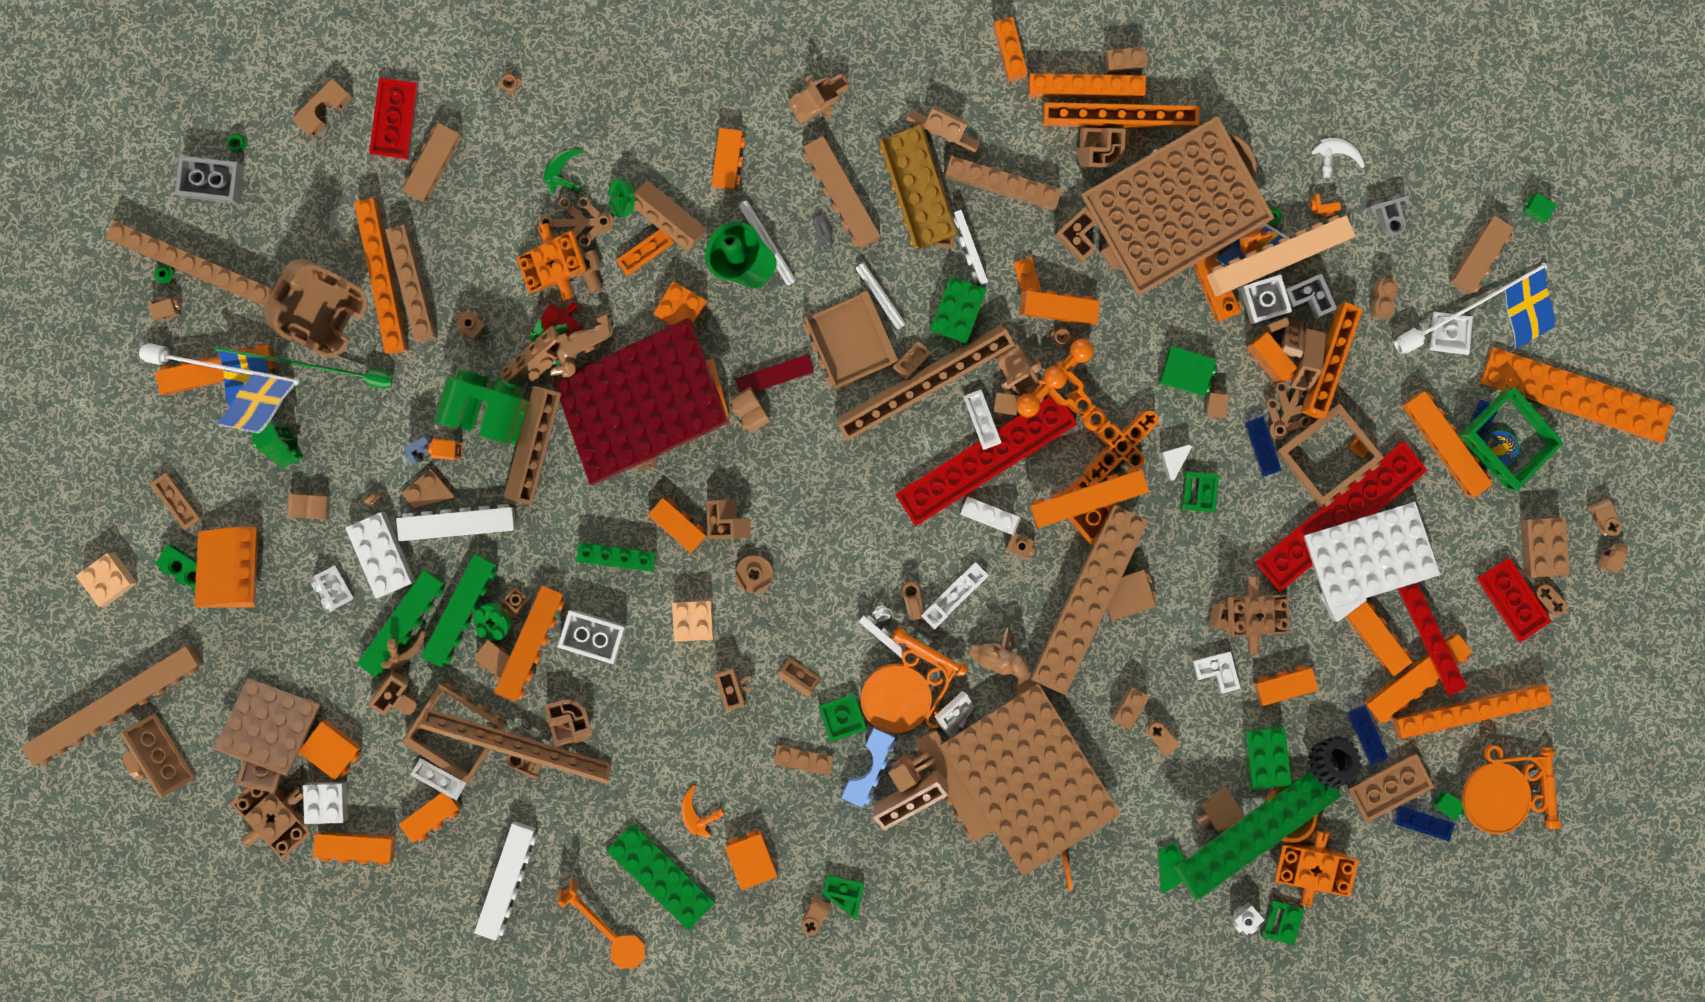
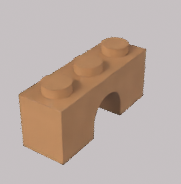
M332 78L324 82L321 90L317 94H313L308 99V103L294 113L292 120L313 139L326 126L319 116L321 108L325 105H332L338 111H341L353 97Z

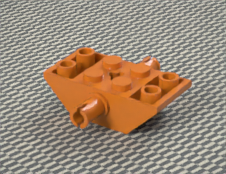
M549 223L542 224L537 227L543 241L542 245L516 257L528 293L531 294L558 285L562 300L574 297L569 280L584 273L586 269L574 231H569L554 239Z
M1317 830L1314 846L1298 842L1282 844L1274 882L1304 888L1300 904L1303 906H1307V904L1308 907L1313 906L1315 891L1346 897L1351 896L1359 860L1336 850L1327 849L1326 844L1329 832L1324 830L1323 832H1321L1322 830Z

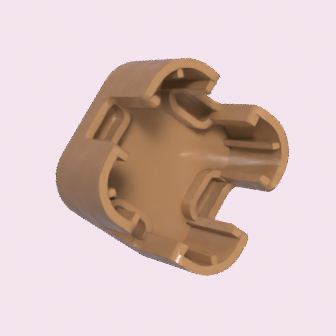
M296 259L290 262L283 270L265 304L264 318L266 323L282 337L290 341L293 339L323 357H334L342 353L347 347L350 338L343 334V331L352 315L359 319L362 318L367 308V298L361 288L345 278L310 260Z

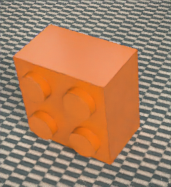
M673 281L655 310L654 315L670 325L689 317L694 326L708 302Z

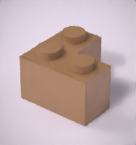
M1086 207L1055 235L1058 241L1080 264L1097 249L1084 235L1096 224Z
M736 499L706 501L708 539L751 537L750 518L737 519Z

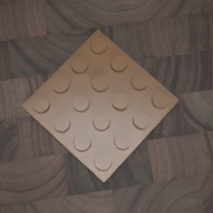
M248 678L214 749L288 776L321 706L315 702Z

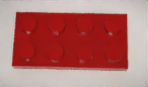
M379 78L369 148L370 155L409 160L418 83Z
M1509 557L1475 578L1517 642L1521 643L1552 622Z

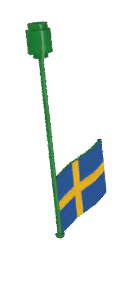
M216 345L214 348L215 352L219 353L222 365L270 374L266 360L363 377L364 382H367V386L380 389L391 388L393 382V373L370 367L369 371L366 370L365 374L221 348L219 345ZM223 369L225 395L229 407L239 390L252 375ZM276 412L272 417L278 418Z

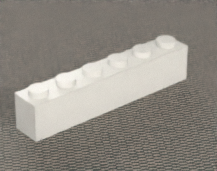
M509 504L497 505L498 509H490V506H480L478 511H471V507L459 508L457 513H452V509L440 510V514L433 515V511L421 512V516H414V513L402 514V518H396L398 541L517 530L515 507L509 508Z
M516 821L512 823L476 926L475 934L495 941L499 936L504 935L507 926L504 925L505 918H509L513 909L510 906L511 901L516 899L519 892L516 886L518 881L522 882L525 874V871L522 870L524 863L528 864L531 857V852H529L530 846H534L538 836L535 834L536 828Z

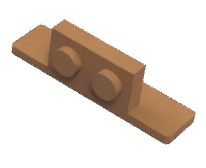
M936 106L932 107L928 117L914 110H911L906 120L910 121L912 125L917 126L921 124L929 133L942 136L946 141L961 145L967 151L976 152L980 145V141L963 134L968 124L967 121Z
M551 326L544 331L541 336L501 370L503 382L510 384L519 375L534 382L559 360L556 352L549 349L558 341L555 327Z

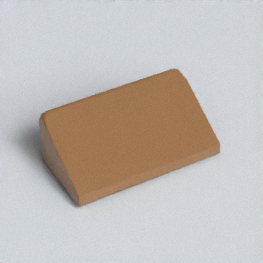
M791 657L788 658L777 674L779 678L807 697L810 696L821 679Z

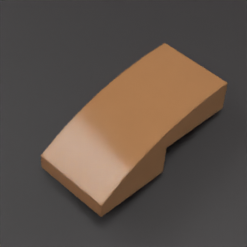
M514 587L499 606L502 607L501 610L504 614L507 612L510 620H512L529 599Z

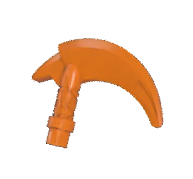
M693 785L684 796L681 807L682 818L685 826L694 836L698 834L710 837L711 834L706 830V825L720 819L725 813L721 808L700 819L693 808L692 799L696 785Z

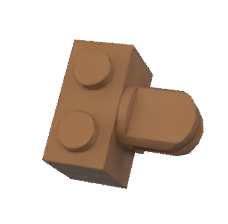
M393 670L388 673L370 697L368 706L383 716L386 715L391 707L409 715L415 711L417 700L404 691L407 687L408 679Z
M926 751L917 757L914 753L908 756L903 754L891 765L893 768L888 774L900 793L922 779L925 775L924 768L935 762V759L931 757L919 763L931 755L930 751Z

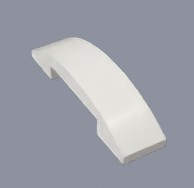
M975 562L934 601L921 617L935 630L989 575Z

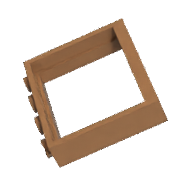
M1340 403L1330 410L1326 417L1317 420L1276 452L1319 507L1323 504L1328 506L1336 500L1333 496L1339 492L1341 495L1351 488L1349 486L1350 483L1354 480L1358 483L1366 477L1364 473L1368 469L1375 470L1381 465L1379 461L1384 458ZM1339 414L1374 458L1325 496H1322L1288 453Z
M441 683L402 743L468 784L491 749H483L469 772L415 738L420 730L425 709L433 710L445 692L498 726V730L503 731L507 724L502 716L489 713V708L481 703L477 705L472 702L473 698L468 694H460L455 691L457 688L451 683Z

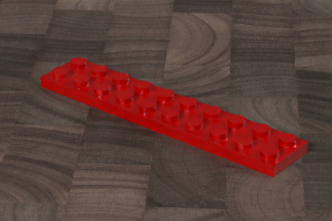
M1050 396L1040 403V409L1033 417H1023L1020 415L997 429L1001 440L1000 444L983 450L981 442L978 441L895 495L916 527L1077 425V422L1066 405H1058Z
M1401 441L1383 456L1384 458L1379 461L1381 463L1379 467L1373 471L1368 469L1364 473L1366 477L1358 483L1355 480L1350 483L1349 486L1351 488L1342 495L1340 492L1335 495L1334 498L1336 500L1328 506L1323 505L1254 562L1278 592L1284 590L1313 566L1303 536L1376 514L1428 471L1404 441Z

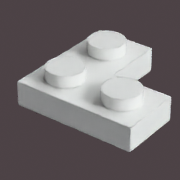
M1230 651L1193 660L1198 680L1216 675L1220 693L1240 689Z

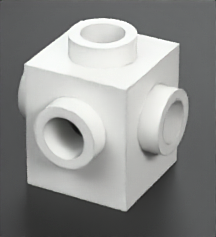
M1249 902L1244 906L1237 907L1231 916L1235 921L1232 923L1239 933L1243 930L1246 935L1256 932L1259 925L1265 921Z

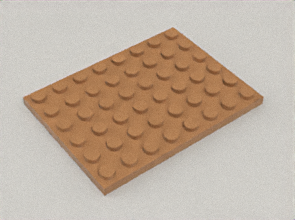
M1218 116L1081 194L1082 199L1137 296L1274 219L1273 214Z
M1038 683L940 745L1023 876L1121 815Z

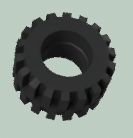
M1333 736L1312 746V752L1308 754L1310 760H1307V763L1311 767L1309 768L1310 773L1314 774L1312 776L1314 780L1318 779V783L1320 785L1324 784L1327 788H1336L1357 779L1356 776L1361 772L1359 769L1362 768L1360 763L1362 758L1357 753L1359 752L1358 748H1354L1355 744L1352 741L1348 742V739L1345 737ZM1331 754L1338 761V770L1331 762Z

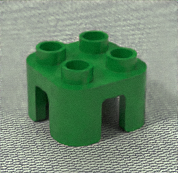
M462 369L457 370L455 378L447 376L433 422L451 428H462L472 431L475 428L481 405L485 401L486 409L480 425L479 435L487 439L517 446L530 401L523 399L525 389L495 380L491 390L486 388L488 377Z

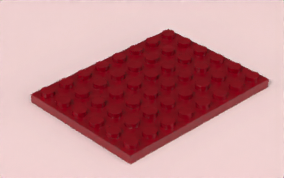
M689 317L576 370L570 377H562L553 381L556 391L561 393L560 402L589 485L591 486L730 423L692 320Z

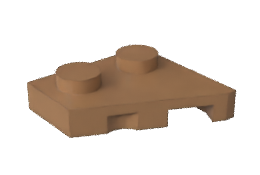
M429 469L401 493L413 508L455 498V495L432 469Z

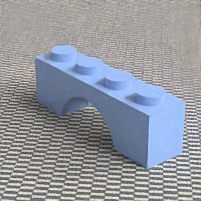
M873 726L866 741V747L873 756L872 767L862 777L849 778L841 795L842 799L860 807H863L864 803H869L872 796L869 792L872 786L876 787L880 779L878 773L880 769L884 770L888 762L886 758L888 751L892 752L896 745L894 735Z

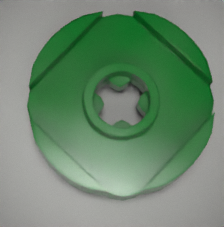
M485 603L474 612L473 622L476 634L479 637L497 641L506 636L511 629L509 615L507 612L504 614L501 610L502 607L498 604ZM490 618H491L492 622H495L494 625L490 623V621H489Z

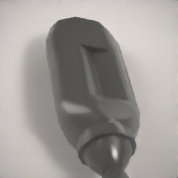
M824 215L813 218V226L819 240L829 250H832L833 233L827 218Z

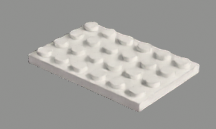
M1415 502L1303 536L1328 610L1440 575Z

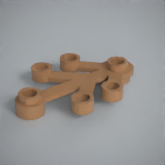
M563 197L559 200V206L563 210H567L575 219H552L550 216H543L539 220V226L545 220H549L551 231L554 227H575L572 230L575 237L586 227L594 226L587 236L583 235L579 239L580 245L587 248L601 231L607 232L612 229L614 219L609 213H600L590 204L588 198L581 197L578 200V205L580 208L586 209L594 217L585 218L571 205V201L568 198ZM564 200L568 201V206L566 207L562 206ZM583 200H587L588 204L586 206H581ZM603 218L607 219L606 225H601ZM584 238H588L589 240L588 244L586 245L582 244V240Z
M1277 382L1274 385V390L1278 393L1283 410L1281 418H1279L1277 412L1279 403L1276 399H1268L1265 406L1269 410L1272 420L1269 433L1272 438L1282 440L1291 430L1300 427L1308 428L1311 425V419L1303 416L1298 421L1288 423L1291 416L1301 413L1303 404L1296 405L1304 391L1295 389L1290 401H1288L1286 394L1287 384L1285 382ZM1279 384L1283 385L1282 391L1278 389ZM1271 401L1275 404L1273 408L1269 406ZM1303 419L1307 420L1305 426L1302 424ZM1278 427L1282 428V432L1280 434L1277 433Z

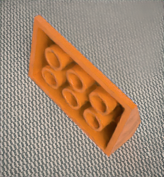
M230 527L198 531L195 607H256L258 530L256 527Z

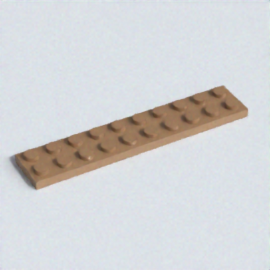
M1112 504L1030 677L1031 680L1066 695L1148 520Z

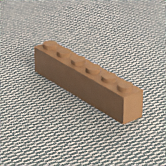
M824 136L804 146L803 150L805 153L802 156L807 164H812L814 168L812 173L817 181L820 179L824 185L821 189L826 198L830 196L833 203L830 205L835 214L840 213L842 217L840 222L845 231L849 229L852 235L849 238L854 247L858 246L861 250L879 240L880 235Z
M954 156L950 158L944 177L1052 211L1056 209L1062 191L1059 188Z
M400 225L385 229L414 341L422 343L438 339L409 227Z
M533 386L504 498L532 505L561 393Z
M934 729L917 739L916 743L918 745L915 748L918 754L921 755L926 751H930L931 755L926 760L931 757L935 759V762L927 767L928 771L931 773L938 769L948 781V796L945 797V800L949 806L953 804L956 809L953 813L958 822L963 821L966 826L963 830L968 839L973 838L974 842L993 832L994 829L940 746L944 742L937 730Z

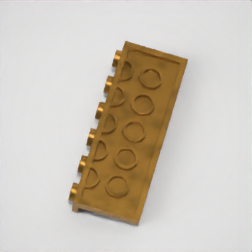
M920 124L888 138L879 139V150L884 155L886 161L885 168L891 176V186L897 194V205L902 210L904 216L903 223L908 228L910 234L909 241L914 246V249L925 248L959 235L923 125Z

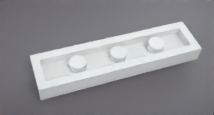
M962 210L956 211L953 214V219L961 235L958 236L960 245L965 247L967 251L965 259L967 264L973 267L974 272L971 274L974 282L979 283V286H983L988 283Z

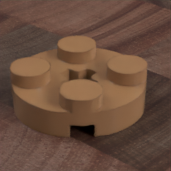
M747 556L738 563L735 579L742 590L749 593H761L770 586L773 580V568L769 561L761 556ZM751 569L759 571L757 580L749 577Z

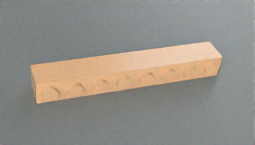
M1339 215L1328 219L1329 223L1325 225L1322 222L1311 226L1312 230L1308 232L1306 229L1295 233L1296 237L1292 239L1289 236L1278 240L1279 244L1273 246V243L1262 247V252L1257 253L1254 250L1245 254L1246 258L1240 260L1239 257L1228 262L1229 266L1223 267V265L1212 268L1213 273L1207 275L1215 297L1356 237L1347 215L1341 218Z

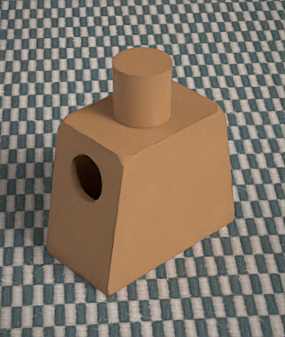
M1224 786L1201 805L1205 814L1196 820L1201 829L1212 824L1216 831H1220L1232 826L1242 819L1244 815L1229 789Z

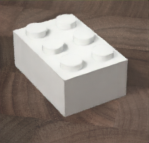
M571 609L568 612L558 648L614 664L616 663L627 626Z

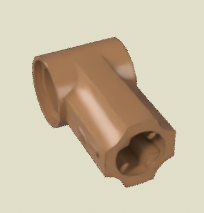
M908 581L903 585L902 593L909 621L921 619L924 607L920 589L915 582ZM908 586L916 588L914 595L906 594L905 590Z

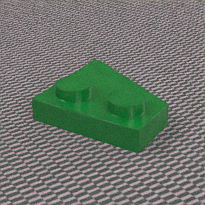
M1174 841L1157 851L1160 891L1162 894L1183 882L1174 866L1183 861L1184 857Z

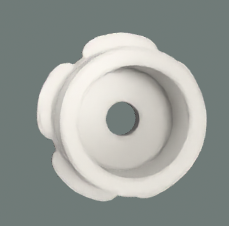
M880 605L875 608L872 616L875 617L877 622L886 621L890 618L891 610L884 605Z

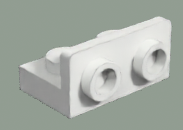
M335 565L312 578L313 582L311 585L316 593L319 592L322 597L321 603L323 607L329 609L330 612L354 599Z

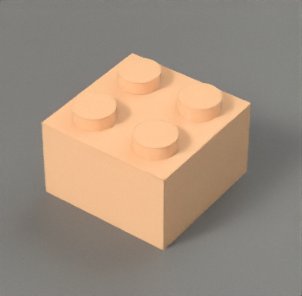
M115 552L106 553L76 575L98 607L109 605L137 584Z
M712 600L672 603L674 642L714 639Z

